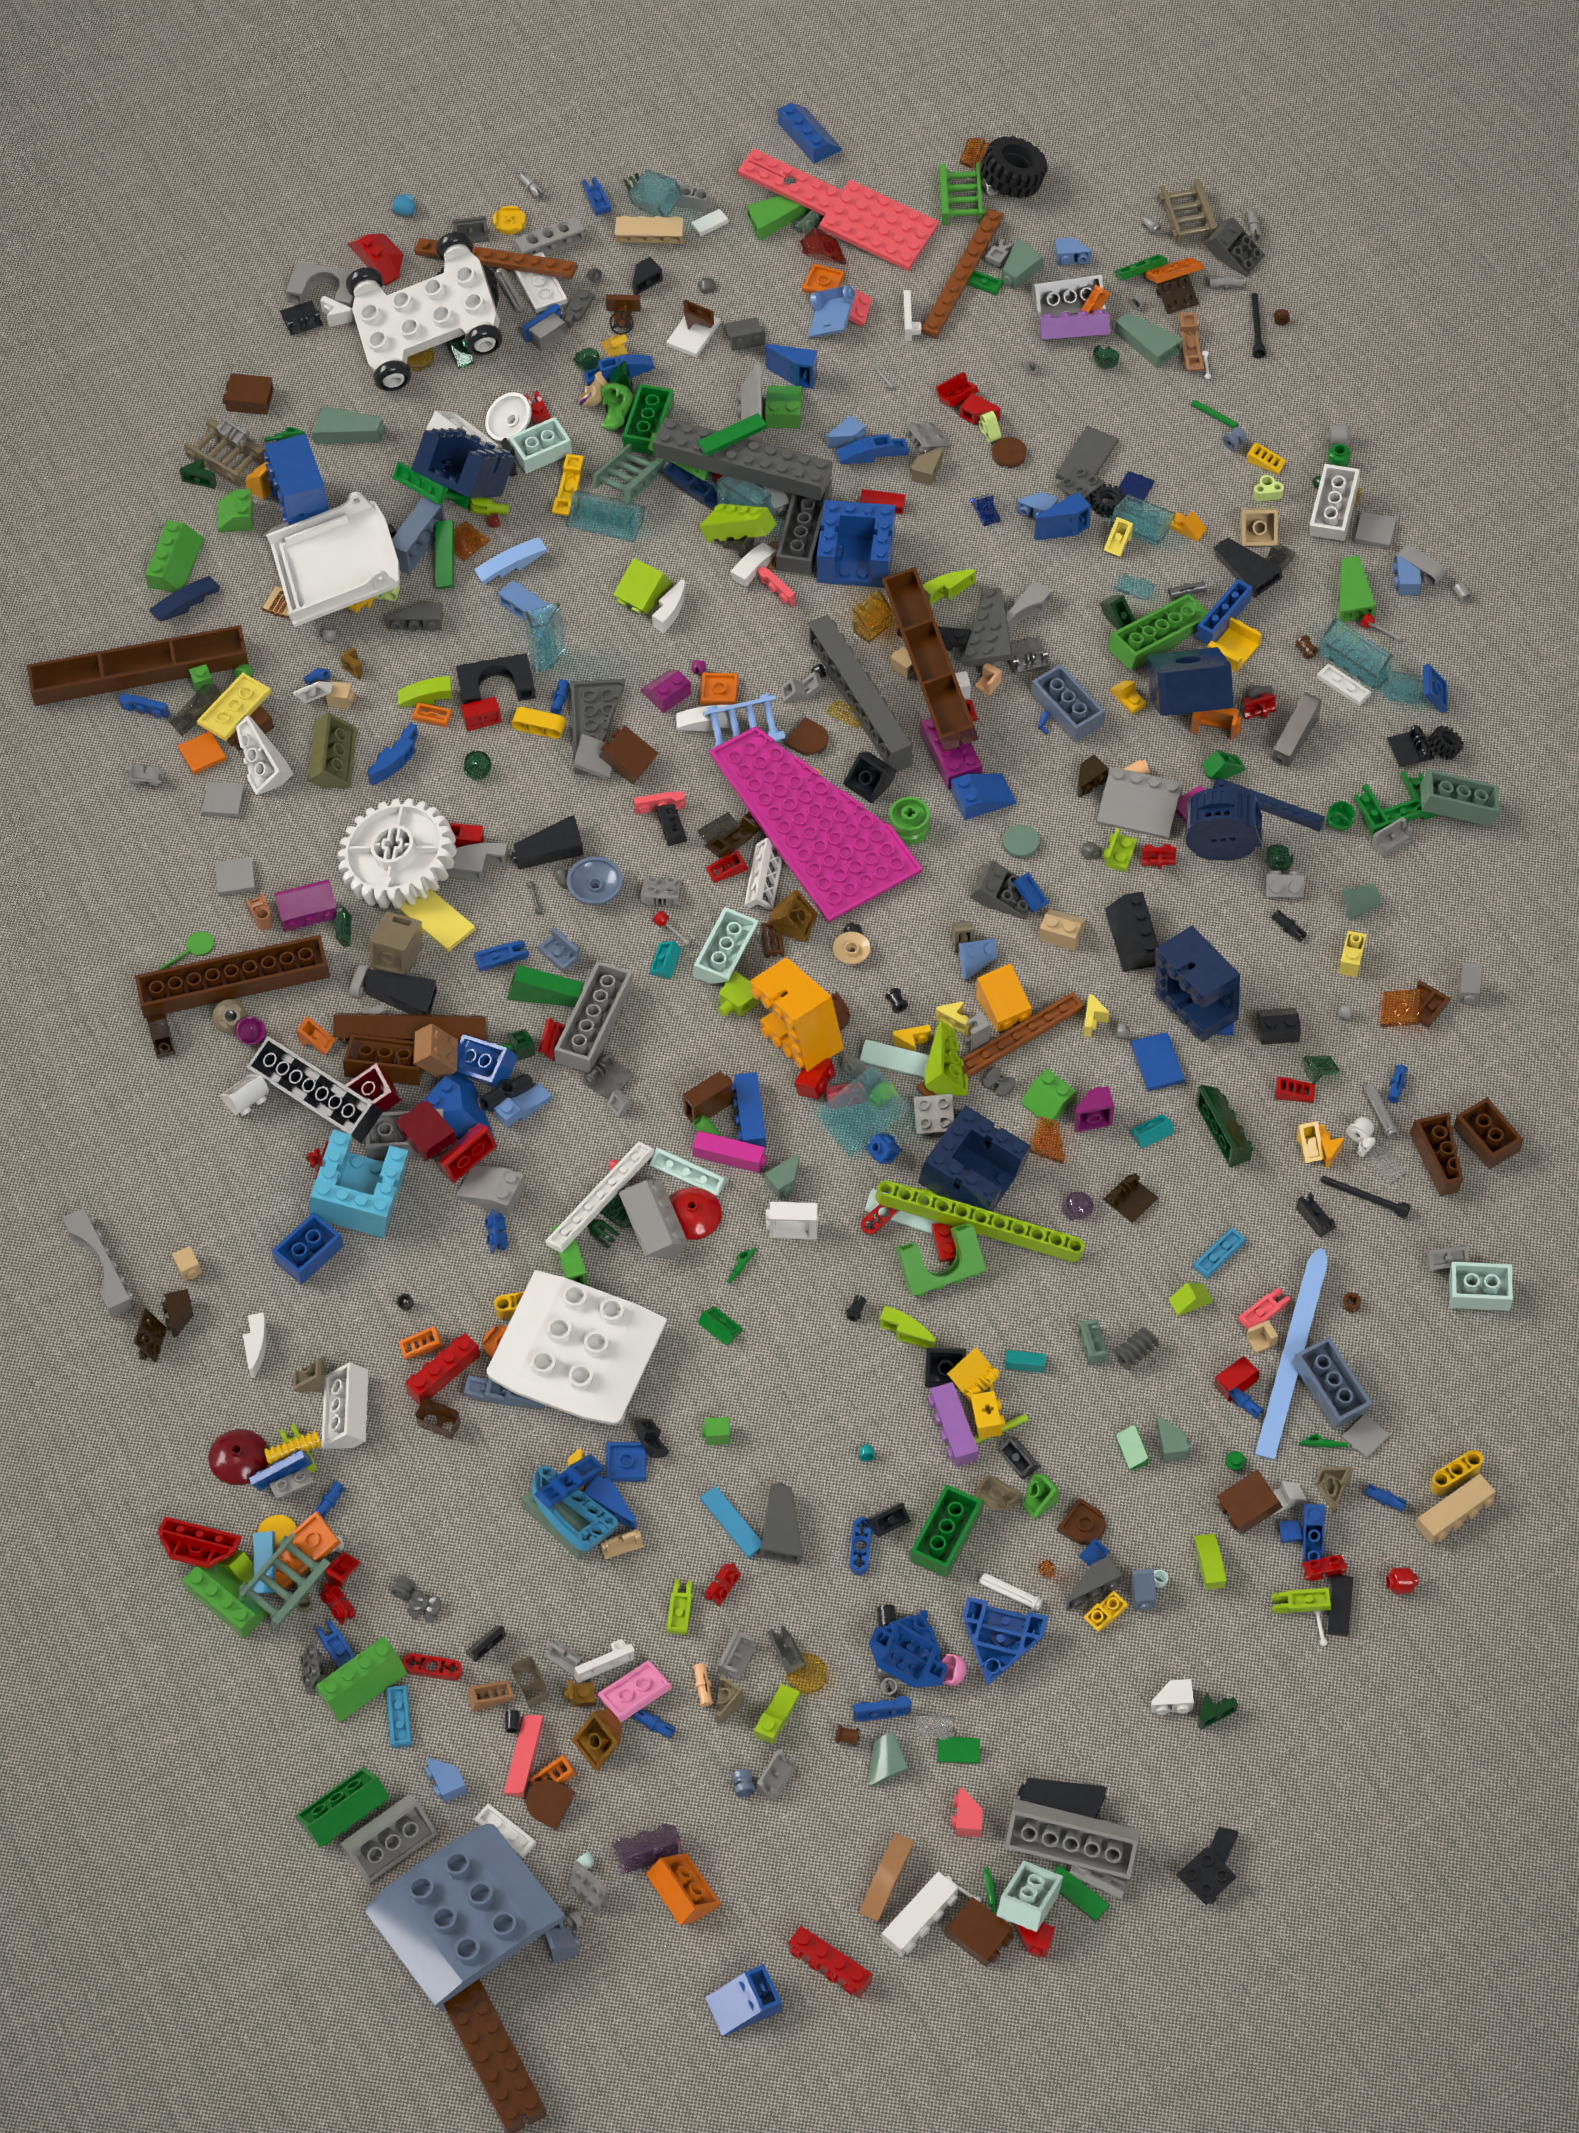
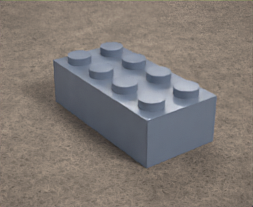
M423 497L421 501L417 502L413 512L408 514L404 524L399 526L392 541L399 560L400 571L410 575L435 541L436 522L445 521L443 505Z
M1062 664L1032 681V696L1045 710L1049 711L1050 715L1075 742L1104 725L1105 710Z
M1330 1336L1294 1356L1291 1363L1334 1430L1369 1411L1373 1404Z

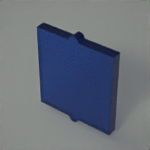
M1128 471L1118 489L1122 490L1127 501L1131 500L1143 504L1155 480L1146 478L1142 474L1138 475Z

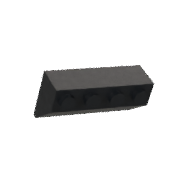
M1143 891L1125 894L1105 908L1122 970L1126 972L1156 966V947L1159 945Z

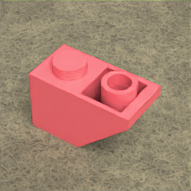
M959 1788L958 1795H954L953 1808H957V1815L952 1816V1828H956V1836L981 1837L983 1809L964 1788Z

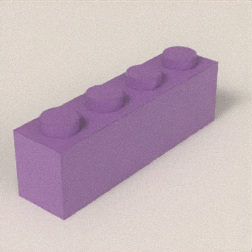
M1104 309L1094 310V313L1077 311V314L1070 315V312H1061L1060 316H1053V313L1043 314V317H1039L1040 339L1110 334L1109 313L1105 312Z
M953 1382L930 1388V1396L927 1397L930 1408H934L936 1413L934 1414V1420L936 1425L941 1427L940 1436L942 1442L947 1443L948 1449H946L949 1460H953L955 1467L977 1461L979 1451Z

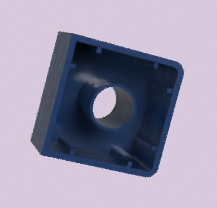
M1218 647L1147 656L1150 700L1160 715L1166 716L1234 708L1231 664Z

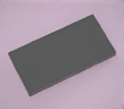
M1086 426L1057 471L1056 478L1063 480L1081 466L1097 476L1118 443V438Z

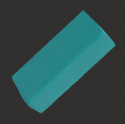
M675 941L659 943L649 971L650 975L667 979L672 978L681 952V947Z
M1164 1114L1130 1130V1133L1141 1148L1160 1141L1175 1132L1172 1121Z
M1007 1350L1005 1369L1045 1373L1047 1354Z

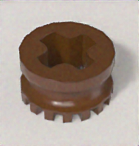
M1279 309L1275 311V324H1279V326L1282 324L1283 326V324L1286 325L1290 322L1288 310Z
M1347 1293L1343 1298V1309L1349 1311V1313L1356 1312L1360 1308L1361 1298L1356 1293ZM1348 1300L1356 1301L1355 1305L1348 1304Z

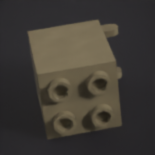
M387 911L369 940L370 968L407 975L422 949V921Z

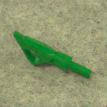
M287 427L282 433L264 438V442L280 441L306 433L293 427Z
M757 1248L738 1254V1264L733 1268V1273L727 1280L729 1284L732 1283L736 1276L740 1275L753 1254L757 1251Z
M1313 1434L1298 1445L1334 1449V1447H1348V1442H1335V1440L1322 1439L1319 1434Z
M985 1867L984 1882L988 1895V1906H991L992 1912L997 1915L996 1884L989 1868Z

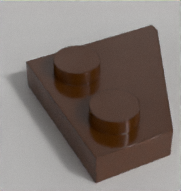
M1419 980L1413 1019L1429 1028L1449 1004L1450 997Z

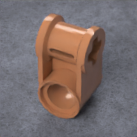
M260 894V897L252 900H245L249 913L252 915L258 929H270L273 925V920L264 894Z

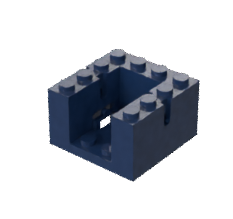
M432 428V430L424 431L411 468L412 471L468 498L502 496L515 457L510 455V451L505 449L499 450L495 448V444L491 442L485 443L476 435L470 436L466 434V430L461 428H449L448 430Z
M1193 926L1156 947L1155 995L1167 1005L1170 1012L1178 1015L1180 1022L1190 1029L1194 1037H1198L1204 1042L1239 1019L1240 973Z
M965 1105L925 1160L918 1183L938 1196L993 1212L1024 1168L1031 1145L1003 1128L1000 1130L995 1128L994 1122ZM954 1184L960 1185V1189L956 1188Z

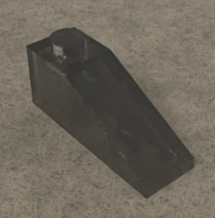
M214 684L202 686L173 718L170 724L183 736L197 724V720L222 693Z

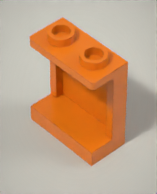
M1228 708L1193 712L1191 733L1198 734L1201 724L1231 730L1230 740H1234L1235 735H1239L1242 717L1238 716L1239 709Z

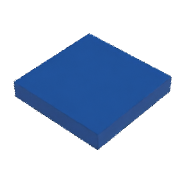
M1430 664L1423 665L1424 696L1441 713L1447 712L1446 680Z
M606 1442L605 1477H608L613 1482H646L647 1452L641 1442Z

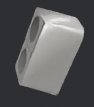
M555 313L550 314L529 329L530 341L541 351L547 350L568 334L567 323Z

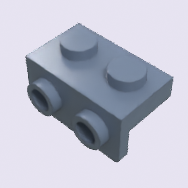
M555 928L551 929V936L537 946L538 951L563 973L580 960V949L577 944L571 943L562 931H558Z

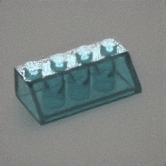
M582 490L573 491L567 526L634 542L642 525L646 506L632 502L628 504L620 499Z
M559 602L524 612L529 655L536 672L553 668L565 650Z
M1334 618L1320 641L1319 654L1335 663L1337 667L1349 672L1351 676L1364 682L1368 687L1377 690L1390 677L1393 655Z

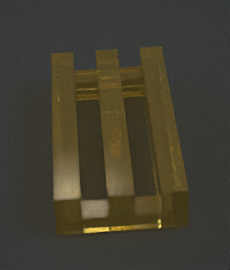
M836 699L826 713L858 729L860 721L864 717L857 720L850 713L837 708L836 706L838 705L851 713L853 711L856 712V709Z

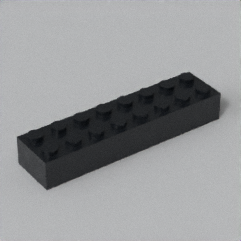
M267 1036L246 1067L254 1074L261 1075L266 1082L344 1133L351 1134L352 1138L361 1144L384 1112L366 1098L269 1036Z

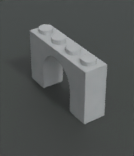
M298 261L285 291L287 303L297 305L305 303L313 287L323 283H330L339 288L334 300L353 308L355 297L348 293L346 287L347 277L353 271Z

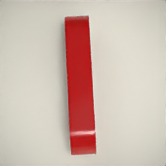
M879 1204L861 1221L862 1231L867 1235L875 1234L900 1210L893 1211L892 1208L887 1207L890 1210V1214L888 1217L882 1218L879 1216V1210L886 1206ZM876 1214L877 1218L882 1222L879 1224L878 1221H876L873 1224V1230H871L870 1228L866 1230V1222L868 1221L871 1223L872 1221H874L875 1218L872 1216Z
M409 1653L402 1661L407 1673L412 1675L455 1681L463 1673L461 1663L455 1659ZM412 1660H415L416 1664H414L413 1667H409L408 1663H411ZM434 1662L438 1664L437 1670H427L429 1663ZM442 1664H444L445 1669H443V1673H441ZM455 1666L457 1671H454L453 1674H450L449 1670H451L452 1667Z

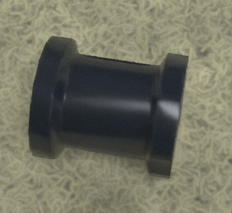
M893 988L885 994V998L893 1006L892 1010L894 1013H900L908 1007V1002L903 999L900 989Z

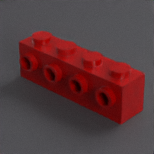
M466 1333L456 1337L449 1347L442 1349L436 1358L431 1362L425 1363L416 1375L413 1374L408 1378L405 1383L407 1394L419 1405L423 1400L431 1399L480 1357L479 1346Z
M801 1925L788 1942L789 1952L793 1957L803 1960L811 1969L819 1971L830 1982L837 1983L852 1996L854 1995L860 1999L872 1982V1973Z

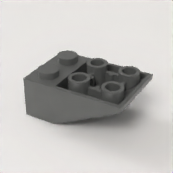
M1234 217L1222 222L1204 243L1214 257L1245 277L1253 271L1265 256Z
M994 860L982 868L970 898L984 907L1024 920L1030 910V907L1013 884V881L1018 879L1019 876Z

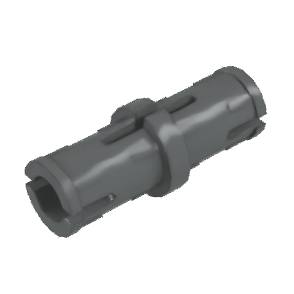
M1204 581L1192 584L1184 583L1183 586L1168 589L1170 599L1182 597L1186 594L1192 595L1206 592Z

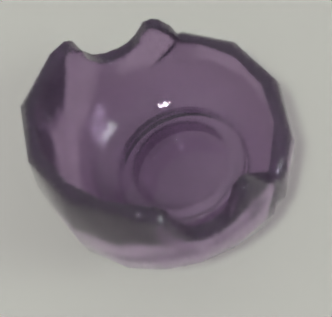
M1080 1191L1070 1193L1062 1206L1064 1215L1071 1221L1075 1219L1084 1220L1092 1214L1094 1209L1093 1199L1090 1195Z

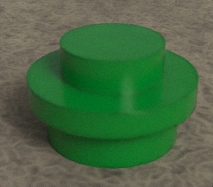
M1233 1451L1226 1456L1225 1463L1230 1470L1239 1471L1244 1468L1246 1458L1242 1453Z

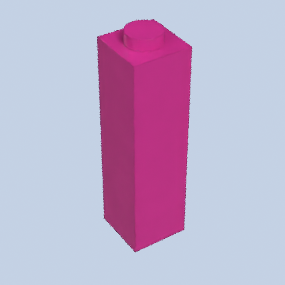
M701 1131L697 1132L692 1146L693 1157L760 1173L762 1166L765 1167L768 1158L765 1155V1147Z

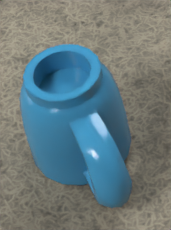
M406 193L401 196L397 195L393 203L392 212L402 216H413L416 209L414 198Z

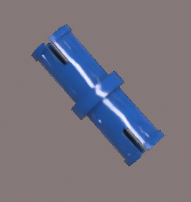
M565 679L558 681L557 690L553 693V703L550 708V712L560 715L563 704L567 700V691L570 683Z
M1396 1065L1394 1077L1390 1081L1391 1088L1387 1099L1392 1103L1400 1101L1401 1091L1405 1088L1406 1083L1404 1080L1408 1071L1405 1065Z
M1238 1387L1231 1391L1227 1389L1229 1396L1238 1403L1237 1406L1244 1408L1255 1419L1260 1416L1259 1413L1263 1412L1264 1409L1250 1399L1251 1396L1249 1394L1243 1393Z
M335 1481L327 1494L322 1496V1501L313 1513L318 1511L325 1518L331 1508L336 1506V1501L345 1491L344 1485Z
M1372 1484L1368 1485L1365 1496L1381 1502L1383 1506L1388 1505L1400 1512H1403L1408 1501L1391 1494L1389 1490L1385 1491Z
M643 1709L634 1714L633 1720L649 1727L648 1729L652 1732L660 1733L667 1737V1739H671V1734L674 1735L676 1727L662 1721L658 1715L653 1716Z

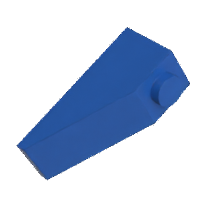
M597 1474L584 1493L611 1513L618 1522L631 1530L637 1529L636 1519L613 1481L608 1477H601Z

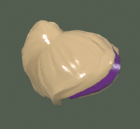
M601 371L594 375V382L590 386H585V391L579 397V405L594 407L603 402L602 388L609 383L602 376Z

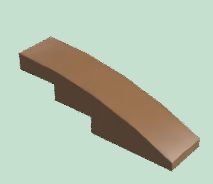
M894 1834L859 1911L860 1914L880 1922L886 1904L890 1900L896 1883L901 1877L915 1841L900 1834Z

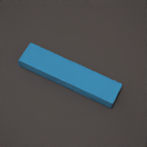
M717 1486L700 1496V1501L748 1559L760 1552L761 1540Z

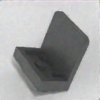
M758 318L725 324V330L732 351L765 345V330L763 326H760Z

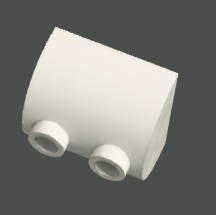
M249 1074L219 1096L231 1112L235 1115L240 1113L241 1116H244L251 1111L249 1106L254 1103L259 1105L267 1100L265 1095L269 1093V1089L261 1075Z

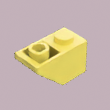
M1348 931L1339 974L1358 977L1367 934Z

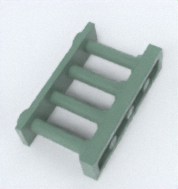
M627 444L624 448H621L613 458L598 471H595L592 476L593 489H597L602 483L618 489L624 494L623 502L628 504L663 474L662 470L665 459L656 458L654 461L649 462L631 454L632 444ZM629 460L645 467V469L637 468L626 462ZM618 469H624L628 472L636 474L637 476H629L625 473L618 471ZM614 476L618 479L628 482V484L624 485L622 483L610 479L609 477Z
M291 1533L289 1537L284 1536L278 1544V1550L249 1583L244 1582L238 1590V1600L240 1602L248 1596L271 1615L270 1626L275 1630L282 1625L323 1577L326 1568L331 1564L325 1558L321 1562H315L292 1544L295 1539L294 1533ZM286 1550L310 1568L312 1573L307 1578L305 1576L301 1577L279 1559ZM273 1565L297 1583L298 1589L294 1594L286 1591L266 1575ZM259 1581H262L284 1599L283 1602L285 1604L281 1609L275 1608L253 1590Z

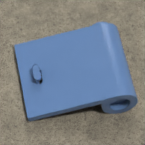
M850 285L811 294L810 301L815 313L808 334L809 338L845 331L856 296L855 290Z

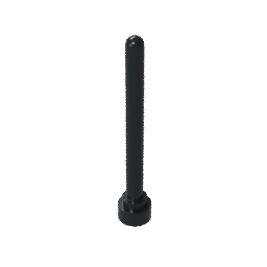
M1254 292L1251 295L1255 336L1252 354L1253 357L1258 359L1266 356V347L1262 343L1258 294Z
M1326 1176L1320 1178L1321 1183L1393 1210L1400 1218L1406 1219L1409 1214L1411 1205L1408 1203L1399 1202L1397 1204Z

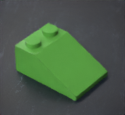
M768 386L765 410L767 428H801L802 386Z

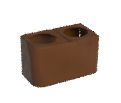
M430 1399L423 1400L416 1411L417 1425L451 1440L461 1424L457 1410ZM427 1415H435L438 1421L436 1425H433L423 1420ZM445 1422H452L454 1424L451 1434L448 1430L441 1428Z

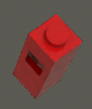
M449 822L456 838L454 843L456 848L483 843L485 837L483 826Z

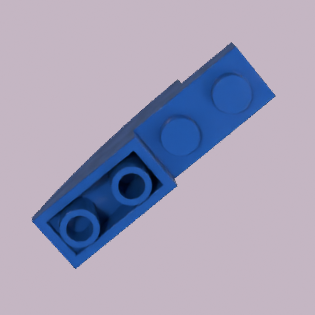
M631 354L597 361L599 367L584 372L586 383L590 386L594 382V375L598 371L602 372V376L606 381L609 380L610 373L623 361L627 362L631 378L655 369L652 357Z
M890 434L863 438L836 450L840 464L872 463L875 457L908 455L909 453L905 438L891 439Z
M410 722L408 727L403 729L400 739L393 744L392 749L385 747L383 752L378 754L376 762L373 766H370L367 773L371 785L382 782L395 774L415 754L414 742L419 736L416 724Z

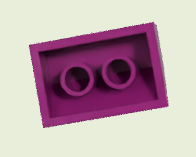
M329 879L274 893L284 932L339 918Z

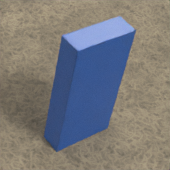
M1029 872L1013 881V884L1033 913L1049 903Z

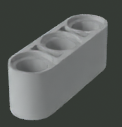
M666 182L662 187L663 201L666 204L698 211H706L710 207V195L707 189L676 182Z
M1405 545L1394 556L1395 563L1397 556H1402L1420 569L1421 580L1430 586H1435L1446 574V569L1442 564L1410 545Z

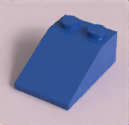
M1002 773L966 774L951 779V793L964 820L1016 804V800Z
M463 1034L458 1044L457 1072L455 1073L496 1089L502 1081L509 1079L519 1056L506 1047Z

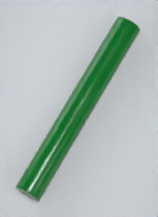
M1195 399L1192 401L1191 406L1234 429L1238 426L1237 422Z

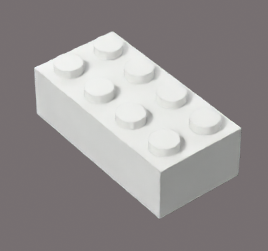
M1329 464L1324 465L1310 521V536L1340 541L1346 540L1360 482V469Z

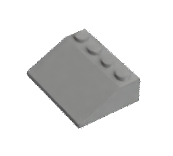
M761 363L756 364L741 386V394H738V404H741V407H738V417H741V420H738V422L757 413L762 417ZM763 431L746 439L763 443Z
M1111 767L1097 823L1169 839L1180 797L1182 796L1183 782Z

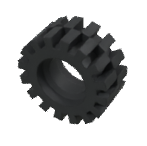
M1103 484V488L1100 486L1092 494V507L1097 515L1101 513V517L1107 515V518H1110L1111 514L1114 517L1116 513L1119 514L1120 510L1122 511L1124 494L1120 488L1117 490L1118 486L1112 487V484H1109V487H1106V484ZM1109 498L1114 500V502L1104 503L1101 500Z
M1443 725L1438 726L1427 740L1429 742L1428 746L1432 747L1430 750L1432 752L1435 751L1436 756L1439 754L1441 759L1445 757V760H1452L1462 750L1464 743L1461 741V736L1458 737V733L1453 732L1454 729L1451 728L1449 730L1448 726L1444 727Z

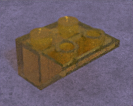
M879 589L874 593H870L862 603L857 604L853 609V632L867 643H870L893 624V610Z

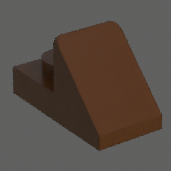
M686 299L683 301L684 316L688 329L696 322L709 328L714 325L713 311Z

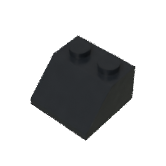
M859 752L843 784L870 803H873L890 786L897 770L871 752Z
M1295 1008L1257 1010L1261 1045L1300 1041L1301 1025L1299 1013Z

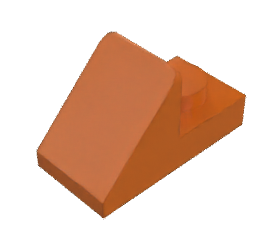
M308 1016L304 1018L296 1030L302 1046L310 1044L322 1055L327 1054L336 1040Z

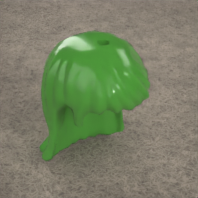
M609 383L603 386L601 392L603 406L607 403L608 408L602 427L615 431L622 427V425H625L624 418L632 409L634 396L627 386L620 383Z

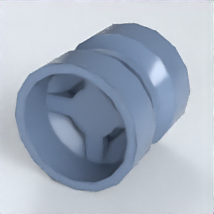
M1235 427L1231 433L1223 436L1222 440L1227 449L1234 451L1239 444L1247 441V436L1243 429Z
M740 1769L731 1774L732 1782L735 1783V1796L746 1797L756 1792L755 1785L751 1781L753 1776L750 1769Z

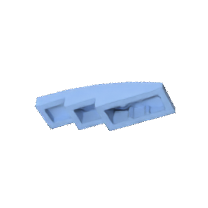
M537 537L498 554L474 570L485 585L498 575L501 578L515 568L520 571L548 550L541 538Z

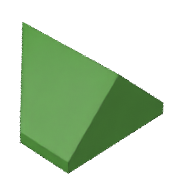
M1032 1473L1025 1499L1021 1505L1035 1519L1058 1502L1059 1489L1046 1475Z

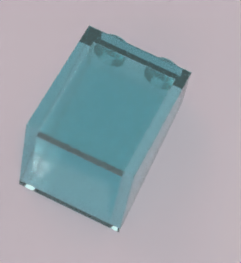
M647 169L644 174L640 175L636 186L631 188L628 197L633 205L654 217H668L682 197V192L675 179Z

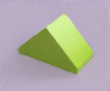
M1187 1282L1168 1301L1178 1317L1213 1302V1299L1204 1284Z
M236 1550L235 1554L218 1563L241 1583H249L254 1577V1563L243 1551Z

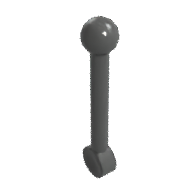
M530 881L527 886L531 889L534 899L535 913L541 915L543 909L539 906L534 890L535 884Z

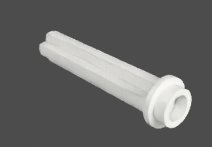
M986 1573L980 1579L981 1585L1030 1607L1031 1611H1039L1042 1606L1043 1600L1040 1599V1596L1035 1597Z

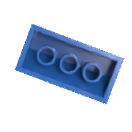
M791 102L778 109V124L813 164L842 151L840 145L806 107Z

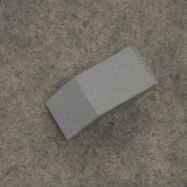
M814 671L803 681L794 678L789 679L780 687L783 701L789 703L812 698L824 687L820 674Z

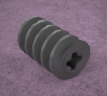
M1142 1327L1132 1337H1129L1126 1342H1123L1121 1346L1115 1348V1355L1119 1363L1126 1370H1130V1364H1137L1135 1358L1141 1361V1354L1147 1356V1349L1153 1351L1154 1347L1152 1344L1158 1347L1159 1340L1150 1330Z

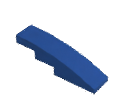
M590 1454L568 1466L565 1472L555 1476L549 1484L538 1489L534 1495L549 1509L587 1484L597 1474L601 1473L605 1467Z

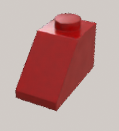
M1012 1922L1025 1950L1034 1957L1047 1958L1055 1935V1927L1042 1923L1036 1932Z

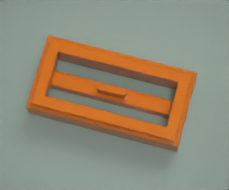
M418 702L412 719L447 728L453 712L451 709Z

